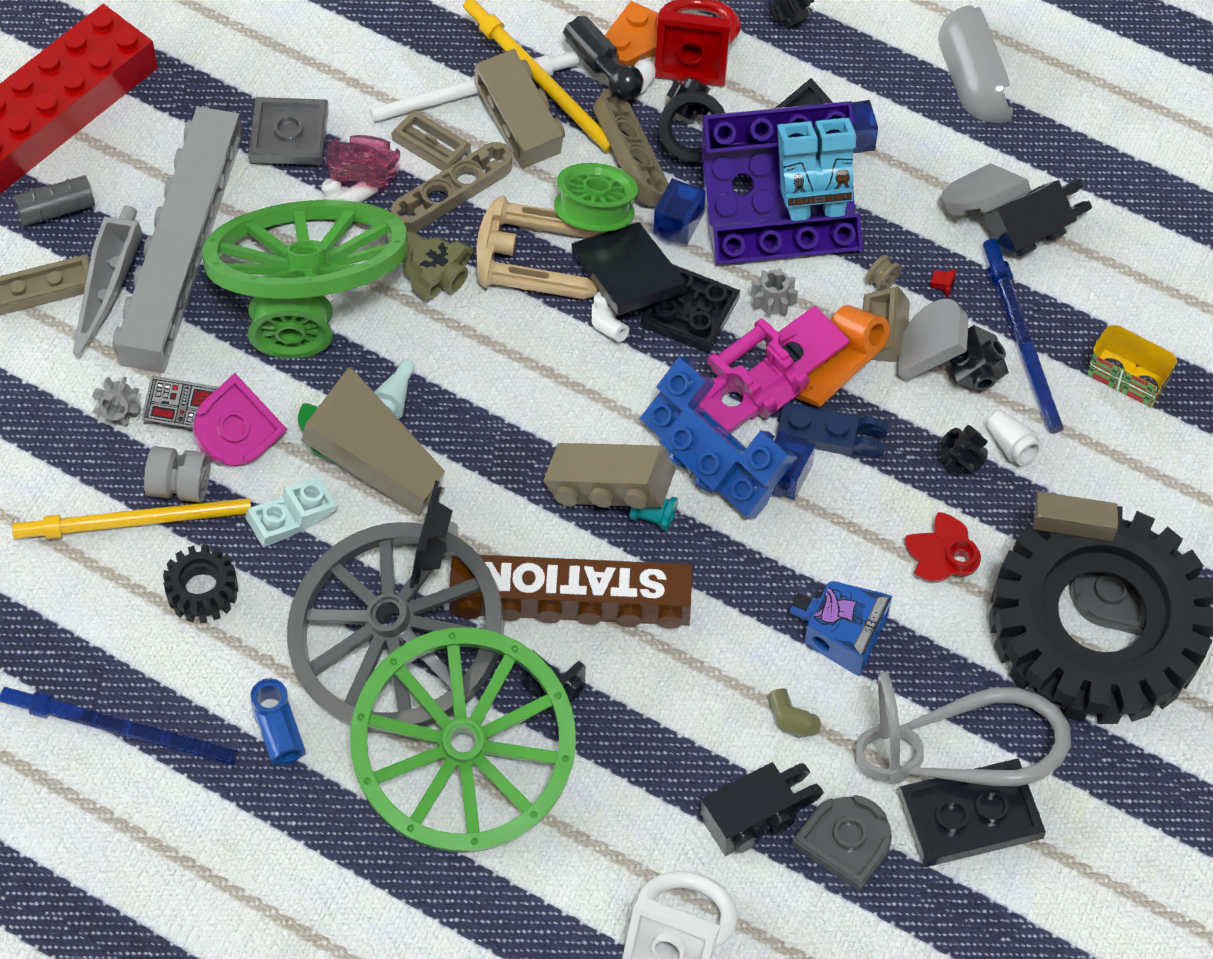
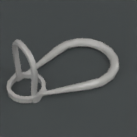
M881 672L878 675L880 724L861 735L856 744V761L860 769L870 777L882 781H890L891 783H901L911 775H921L987 786L1019 787L1044 779L1062 765L1071 748L1070 724L1059 707L1039 694L1017 687H992L971 693L900 726L890 676L887 672ZM991 704H1018L1034 709L1047 718L1054 729L1055 743L1049 754L1038 763L1018 770L921 768L920 766L924 759L923 743L919 735L912 731V729ZM878 738H890V768H880L866 760L863 752L869 743ZM900 738L910 742L917 752L913 760L905 766H900Z

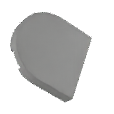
M989 163L952 182L945 188L942 197L945 208L949 213L957 216H966L964 212L966 210L981 208L982 214L996 210L1028 194L1031 188L1028 179Z
M940 299L925 306L912 318L903 333L901 356H899L898 374L907 381L967 352L968 315L961 306L951 299Z

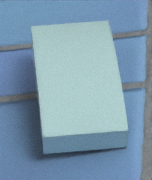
M316 477L285 487L281 498L248 508L245 518L262 547H266L316 524L336 511L337 505L320 477Z

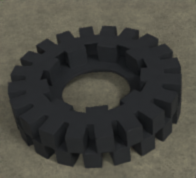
M1117 506L1118 531L1113 542L1042 530L1034 531L1031 527H1028L1016 539L1013 550L1008 551L996 579L990 600L993 603L989 613L990 633L998 634L994 648L1001 663L1011 661L1013 664L1009 676L1021 689L1031 684L1037 689L1036 694L1046 698L1053 704L1057 701L1066 705L1064 716L1084 722L1088 712L1096 713L1097 724H1118L1123 714H1128L1131 722L1149 717L1156 705L1163 710L1178 698L1183 688L1187 689L1204 661L1213 641L1210 639L1213 633V608H1209L1213 600V588L1210 578L1199 579L1198 576L1204 565L1192 549L1181 554L1178 548L1183 538L1168 526L1159 535L1151 531L1155 521L1153 517L1136 511L1132 522L1122 519L1123 507ZM1100 572L1115 575L1131 584L1141 596L1146 609V625L1137 641L1127 648L1114 652L1091 650L1076 642L1066 632L1059 616L1060 596L1072 580L1088 573Z

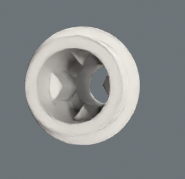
M1004 411L995 413L989 419L987 427L1010 462H1017L1023 466L1032 462L1039 455L1042 444L1036 432L1010 415H1007Z

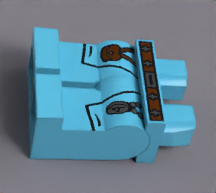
M840 118L815 121V131L811 121L777 125L781 179L780 191L786 207H788L791 220H807L810 218V205L823 204L825 216H844L847 201H853V148L856 147V134L850 119ZM833 129H834V130H839V131L842 132V133L826 134V132H828L829 130H833ZM794 133H800L804 135L801 137L788 138V136Z

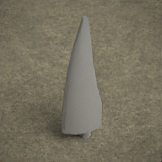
M123 206L119 219L103 218L92 249L73 348L75 356L81 355L108 314L139 248L143 233L139 223L134 221L137 210L132 206Z

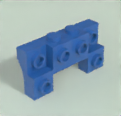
M678 357L656 386L660 392L640 419L661 438L659 442L669 450L667 455L670 460L681 468L685 469L687 467L696 475L694 481L699 487L708 493H713V491L720 492L746 517L757 518L768 504L774 488L796 460L797 456L793 452L785 451L773 440L775 436L771 432L762 430L759 431L746 448L704 408L697 407L714 386L715 382L711 378L703 377L692 367L694 363L690 359Z

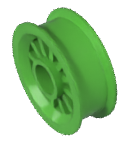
M580 163L571 165L559 173L557 186L561 193L554 200V210L566 223L588 231L607 232L621 229L633 220L634 208L631 201L637 196L638 185L634 178L625 171L606 164Z
M324 295L294 299L254 297L249 304V316L253 322L248 328V339L256 349L267 355L278 358H305L322 352L332 341L333 332L328 323L332 318L333 308L330 301Z

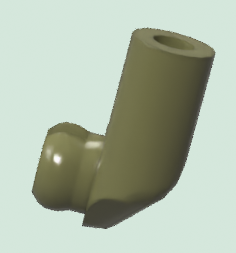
M776 689L768 694L772 711L780 730L799 737L814 736L820 731V718L816 714L793 707L787 689Z

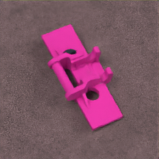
M816 305L779 332L767 321L760 318L754 323L755 328L718 355L713 353L707 357L709 366L718 377L713 380L715 382L714 386L697 407L704 408L724 428L732 432L750 417L754 419L760 415L767 419L806 390L809 385L808 374L850 344V340ZM765 340L766 358L750 371H747L743 366H738L735 369L729 367L730 364ZM729 392H737L742 395L743 401L737 406H727L722 402V398Z

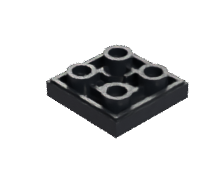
M672 264L686 281L687 293L649 305L641 318V327L710 354L740 298V290Z

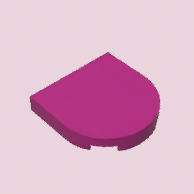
M236 373L232 374L201 403L193 420V434L200 451L207 452L210 455V460L214 463L227 467H238L252 462L288 430Z

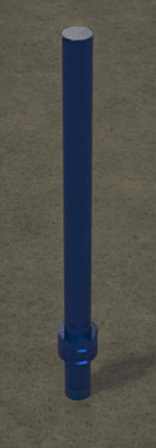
M986 240L983 243V248L990 265L987 270L992 284L997 286L1048 431L1051 434L1058 433L1064 427L1011 282L1013 273L1009 263L1003 260L997 240Z
M3 687L0 694L1 703L27 709L29 714L44 719H47L48 716H53L229 765H234L237 759V749L54 700L53 695L35 691L34 694Z

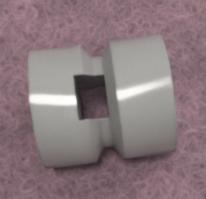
M153 446L150 449L146 462L144 477L145 494L149 497L169 499L173 494H176L180 501L202 503L206 497L209 485L210 455L207 452L186 450L182 455H179L175 448Z

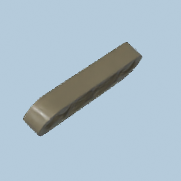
M605 89L593 105L594 113L622 170L632 176L638 185L636 198L647 206L657 207L670 192V185L628 100L619 99L612 94L610 89Z
M491 142L398 198L393 202L391 212L403 221L407 231H419L506 177L513 168L511 149L501 142ZM464 173H471L477 177L470 184H464L457 180ZM435 191H441L447 194V198L441 202H434L428 199V195Z

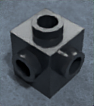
M975 325L968 328L967 352L950 359L952 377L960 385H965L978 392L991 388L997 380L1009 373L1004 359L1006 357L1005 349L995 334Z

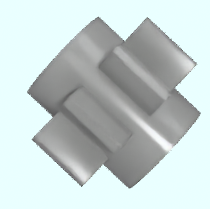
M780 268L768 272L765 270L761 271V282L752 281L751 294L755 295L754 308L761 307L767 313V316L780 313L787 314L788 303H797L798 291L794 289L796 278L788 277Z
M125 376L121 381L112 382L111 378L106 377L103 382L105 390L95 388L92 394L94 399L100 401L95 405L93 413H101L106 418V425L116 420H120L123 425H126L129 420L128 412L138 413L141 406L137 402L132 401L138 396L139 388L131 389L126 384L127 377ZM113 396L121 398L119 406L112 403Z

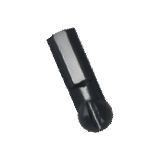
M577 16L572 22L567 23L563 30V34L566 37L565 41L595 73H604L609 78V87L612 94L623 100L636 98L642 92L644 79L640 70L632 65H624L618 59L617 48L587 16Z

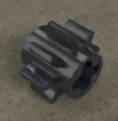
M774 0V3L768 9L775 22L784 20L789 27L811 15L808 7L814 0Z
M687 76L683 83L674 80L667 96L674 98L676 95L687 91H702L708 94L711 88ZM688 105L682 107L677 113L694 121L697 114L707 115L709 111L700 105Z
M967 425L963 431L959 428H953L941 440L940 451L944 454L940 457V460L959 476L963 473L964 469L968 472H975L983 466L987 459L988 450L984 446L988 443V440L970 425Z

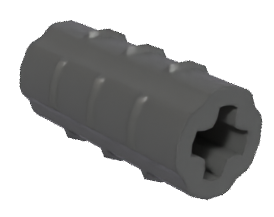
M86 175L70 180L67 179L52 185L49 184L38 189H31L30 191L13 196L23 227L37 222L41 223L51 218H59L72 212L77 213L79 210L95 206L94 197Z

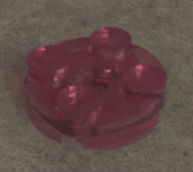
M354 135L350 136V143L339 145V138L332 141L327 147L326 165L330 170V178L334 181L345 182L352 180L366 182L368 186L378 188L386 186L388 178L396 175L400 168V150L398 148L395 151L391 150L390 142L379 137Z

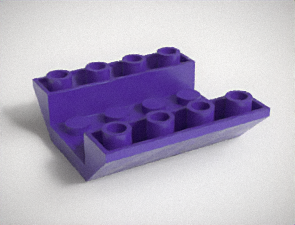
M852 101L703 115L701 152L707 224L716 265L863 250L861 216L859 212L855 211L854 190L853 201H847L844 216H825L823 204L810 205V218L800 221L791 220L788 207H786L780 191L781 179L777 125L811 121L815 131V121L849 118L854 129ZM833 129V130H829L828 132H826V134L842 133V132L839 131V130H834V129ZM794 133L788 136V138L801 137L804 135L800 133ZM741 173L748 174L752 181L750 190L745 194H737L732 188L734 177Z

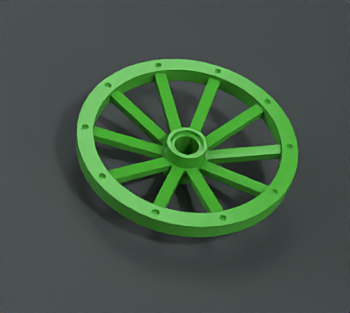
M345 200L298 201L258 209L226 222L206 239L202 248V257L206 275L215 284L229 291L261 298H308L354 289L388 274L406 257L408 237L406 226L398 216L374 205ZM306 220H337L321 242L309 240ZM295 222L298 242L287 246L264 228ZM352 222L372 226L371 229L333 249ZM250 234L277 255L232 243ZM384 234L391 239L388 244L353 252ZM223 253L261 264L224 263L220 257Z
M459 627L437 630L416 637L394 650L378 665L366 681L354 708L351 722L350 746L358 783L372 808L390 827L420 845L441 851L467 853L489 850L505 845L533 829L545 818L562 795L568 782L575 755L576 731L568 696L553 670L542 658L530 648L506 635L480 628ZM460 647L486 649L504 656L470 718H467ZM447 648L454 720H451L405 667L406 665L428 653ZM516 662L534 677L546 695L481 726ZM395 675L440 726L442 731L372 714L381 692ZM551 707L553 708L558 726V751L487 740ZM368 727L439 744V746L373 772L368 755ZM465 733L474 739L475 745L470 751L459 752L453 748L451 744L452 739L458 734ZM489 754L552 764L555 767L547 786L536 801L531 804L484 755ZM445 759L411 817L401 812L387 798L379 786L381 783ZM472 765H475L522 814L502 826L480 832ZM456 767L460 768L467 828L466 834L438 831L422 825Z

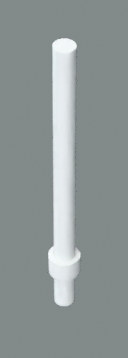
M575 51L551 58L548 55L534 58L550 76H553L555 71L579 65V59ZM473 79L370 108L373 122H378L410 113L413 110L417 111L477 94L479 91Z

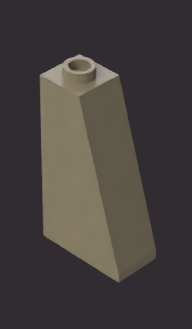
M348 367L306 422L301 441L417 516H420L425 507L429 506L435 480L439 481L438 487H442L441 483L445 471L362 378ZM442 487L441 496L445 491L444 487Z

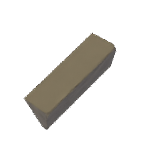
M898 286L864 294L863 310L886 318L890 326L887 343L871 360L899 363L903 333L909 324L910 301Z
M1037 491L1033 529L1113 542L1118 531L1117 503Z

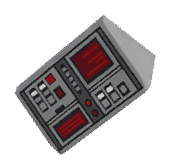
M151 376L142 419L193 428V420L198 407L218 387Z

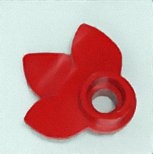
M937 513L934 533H917L905 536L904 541L909 554L919 561L914 574L924 580L939 582L952 575L969 576L977 571L980 566L981 553L976 544L968 539L967 527L949 514ZM961 556L964 557L967 561L961 562L957 561L954 558Z

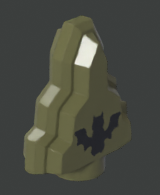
M407 231L408 252L402 263H404V275L412 281V290L424 300L434 299L443 290L450 294L457 292L468 276L466 265L473 254V248L458 240L449 243L439 237L425 239L413 231ZM386 236V242L388 244L391 239L388 236Z

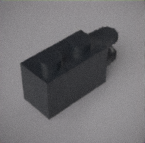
M1078 179L1065 186H1062L1059 180L1042 184L1032 189L1028 194L996 210L983 214L1000 255L1015 252L1016 257L1035 250L1037 248L1035 242L1044 237L1048 242L1066 234L1065 226L1077 221V216L1093 208L1089 200L1081 201L1071 207L1067 199L1068 195L1078 192L1083 187L1081 181Z
M771 762L701 799L699 817L724 856L735 851L743 853L751 849L758 843L759 838L772 831L774 834H778L787 830L795 822L798 811L821 798L824 791L817 783L809 785L796 793H793L790 788L803 781L810 773V770L804 763H799L780 773L775 764Z

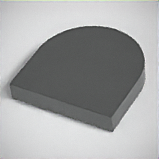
M1100 572L1088 573L1072 580L1070 586L1071 599L1074 607L1082 617L1100 627L1141 636L1146 625V609L1141 596L1131 584L1115 575Z
M853 795V797L831 798L819 805L794 837L791 847L861 893L886 859L891 846L892 834L887 816L882 808L868 798Z

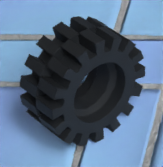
M201 545V552H196L195 546L188 547L189 554L186 556L180 550L175 554L177 562L170 559L167 563L168 571L164 570L163 584L170 608H174L175 614L180 618L185 613L186 620L192 623L195 616H199L200 623H207L206 616L211 614L214 621L220 619L219 610L222 609L227 614L231 610L230 602L235 604L237 600L238 582L234 564H231V559L227 554L222 557L221 550L216 547L212 554L208 545ZM206 574L216 579L215 587L208 592L194 594L186 589L187 581L194 576Z

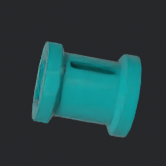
M673 496L670 499L665 498L662 507H645L642 509L631 507L629 519L637 521L640 518L661 526V530L667 532L674 520L679 499Z

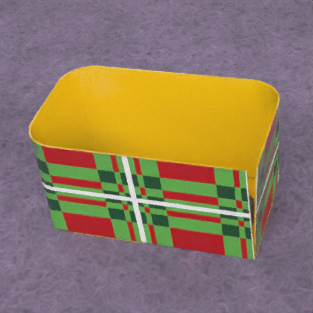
M1110 325L1104 330L1094 345L1087 375L1152 408L1168 384L1177 359L1172 352L1121 326ZM1104 359L1118 360L1123 364L1125 370ZM1139 376L1153 378L1157 382L1158 387L1139 378Z

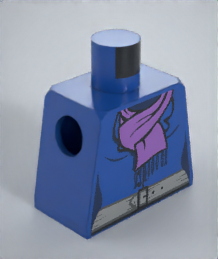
M830 581L820 600L798 592L791 606L790 614L809 621L806 629L805 643L810 648L851 673L860 676L889 617L893 596Z

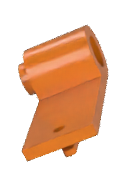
M851 305L840 307L832 316L831 322L850 340V344L809 373L807 389L795 398L821 407L885 346L890 333L889 322L886 318Z

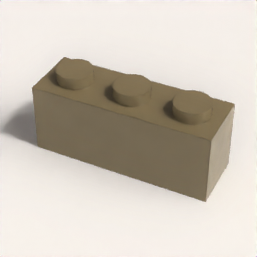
M514 48L476 63L474 84L521 169H524L560 154L565 130L558 117L553 118L548 109L549 102L543 89H537L532 81L533 74L528 62L525 59L521 60Z
M558 443L543 481L557 502L566 506L583 504L597 505L599 507L631 506L642 509L645 507L663 506L676 468L661 445Z

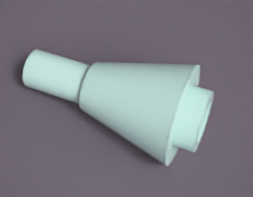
M406 358L402 359L395 374L391 375L374 391L398 419L403 415L408 380L415 369V363Z

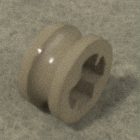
M886 254L882 255L869 269L866 275V282L871 285L876 283L878 291L888 289L898 279L902 266L896 262L892 264L891 257Z

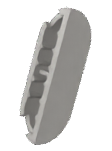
M967 5L958 8L943 22L939 31L938 41L960 102L968 113L982 121L991 123L1012 121L1013 107L1008 106L1003 87L1010 86L1009 79L985 16L980 7L973 8V6Z

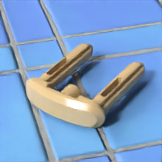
M503 195L492 201L483 217L476 247L477 281L483 288H487L490 284H497L578 299L591 298L598 293L599 289L589 278L495 262L493 258L495 253L509 256L514 255L517 234L501 232V226L504 224L585 238L605 232L588 231L574 227L563 221L556 214L555 210L510 203L507 201L506 196Z

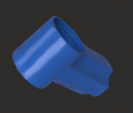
M266 678L258 681L252 687L250 693L253 718L258 723L272 765L281 766L294 763L300 757L306 755V750L288 701L287 689L277 679ZM266 699L279 701V704L272 708L260 705Z

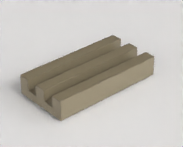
M415 110L391 132L392 141L441 171L460 161L463 155L468 156L471 153L470 143ZM414 124L422 130L426 131L427 133L424 134L416 128L412 127L411 125ZM437 139L454 148L455 151H452L444 145L440 144L439 142H437Z

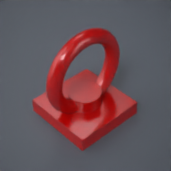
M672 0L665 4L656 16L655 77L685 81L686 77L689 76L703 84L725 86L729 45L738 37L741 29L740 19L736 12L719 0ZM689 10H701L713 13L719 17H711L681 12Z

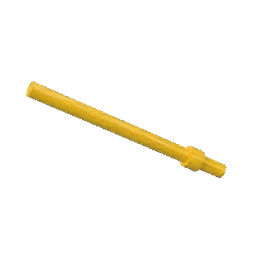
M467 0L463 4V8L479 24V30L488 39H494L506 52L515 48L520 59H525L528 62L533 74V80L605 153L610 152L612 148L603 129L503 29L504 23L495 14H489L476 0Z
M250 498L66 518H61L60 514L43 516V520L12 523V533L14 539L36 536L54 539L62 538L64 533L246 514L248 508H251Z

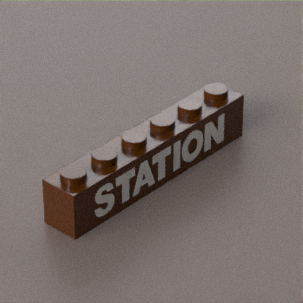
M479 555L488 566L497 583L503 602L504 619L507 621L519 618H533L549 623L559 620H576L584 624L619 622L625 626H636L640 623L659 624L666 628H676L680 625L690 626L693 564ZM452 556L449 587L475 578L460 561ZM478 591L450 602V615H458L466 619L485 616L482 592Z

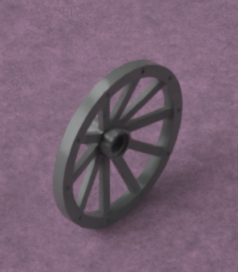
M385 523L358 531L332 546L313 564L304 576L296 591L289 612L287 625L289 656L299 681L310 697L326 713L338 721L351 726L358 697L366 681L373 673L386 644H388L390 655L401 644L418 637L414 633L415 630L430 633L447 628H475L416 615L481 591L485 604V630L504 635L503 602L492 573L478 553L452 533L447 532L446 536L436 538L446 543L444 554L448 553L460 561L475 578L412 602L410 601L433 570H423L419 584L415 583L414 589L410 588V577L398 595H396L393 544H418L423 527L421 523ZM376 547L380 548L382 594L375 596L343 567L345 563L354 557ZM332 575L339 579L368 606L367 610L312 609L321 589ZM391 614H399L396 622L390 625H383L386 617ZM308 623L366 624L310 662L307 648ZM373 638L348 695L343 702L329 692L316 675ZM479 649L472 665L463 676L465 704L473 698L486 682L496 664L499 653ZM431 652L420 658L450 688L446 693L435 699L442 710L450 716L454 712L449 668ZM396 675L393 677L398 712H372L375 715L423 727L436 723L422 706L412 709L409 691ZM368 727V731H370V732H376V733H391V732H387V731H383V730H379V729H375V728Z

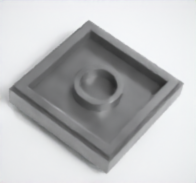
M256 97L248 153L249 162L322 165L329 110L328 100Z

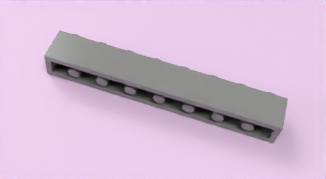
M197 106L193 119L186 122L184 129L185 143L182 149L178 148L176 151L173 178L168 177L166 180L163 207H157L154 217L155 230L153 236H148L145 241V260L143 265L138 266L135 270V289L133 295L126 298L123 307L124 321L122 327H117L113 335L112 346L114 350H117L121 366L165 373L202 262L203 244L211 234L243 137L239 113Z

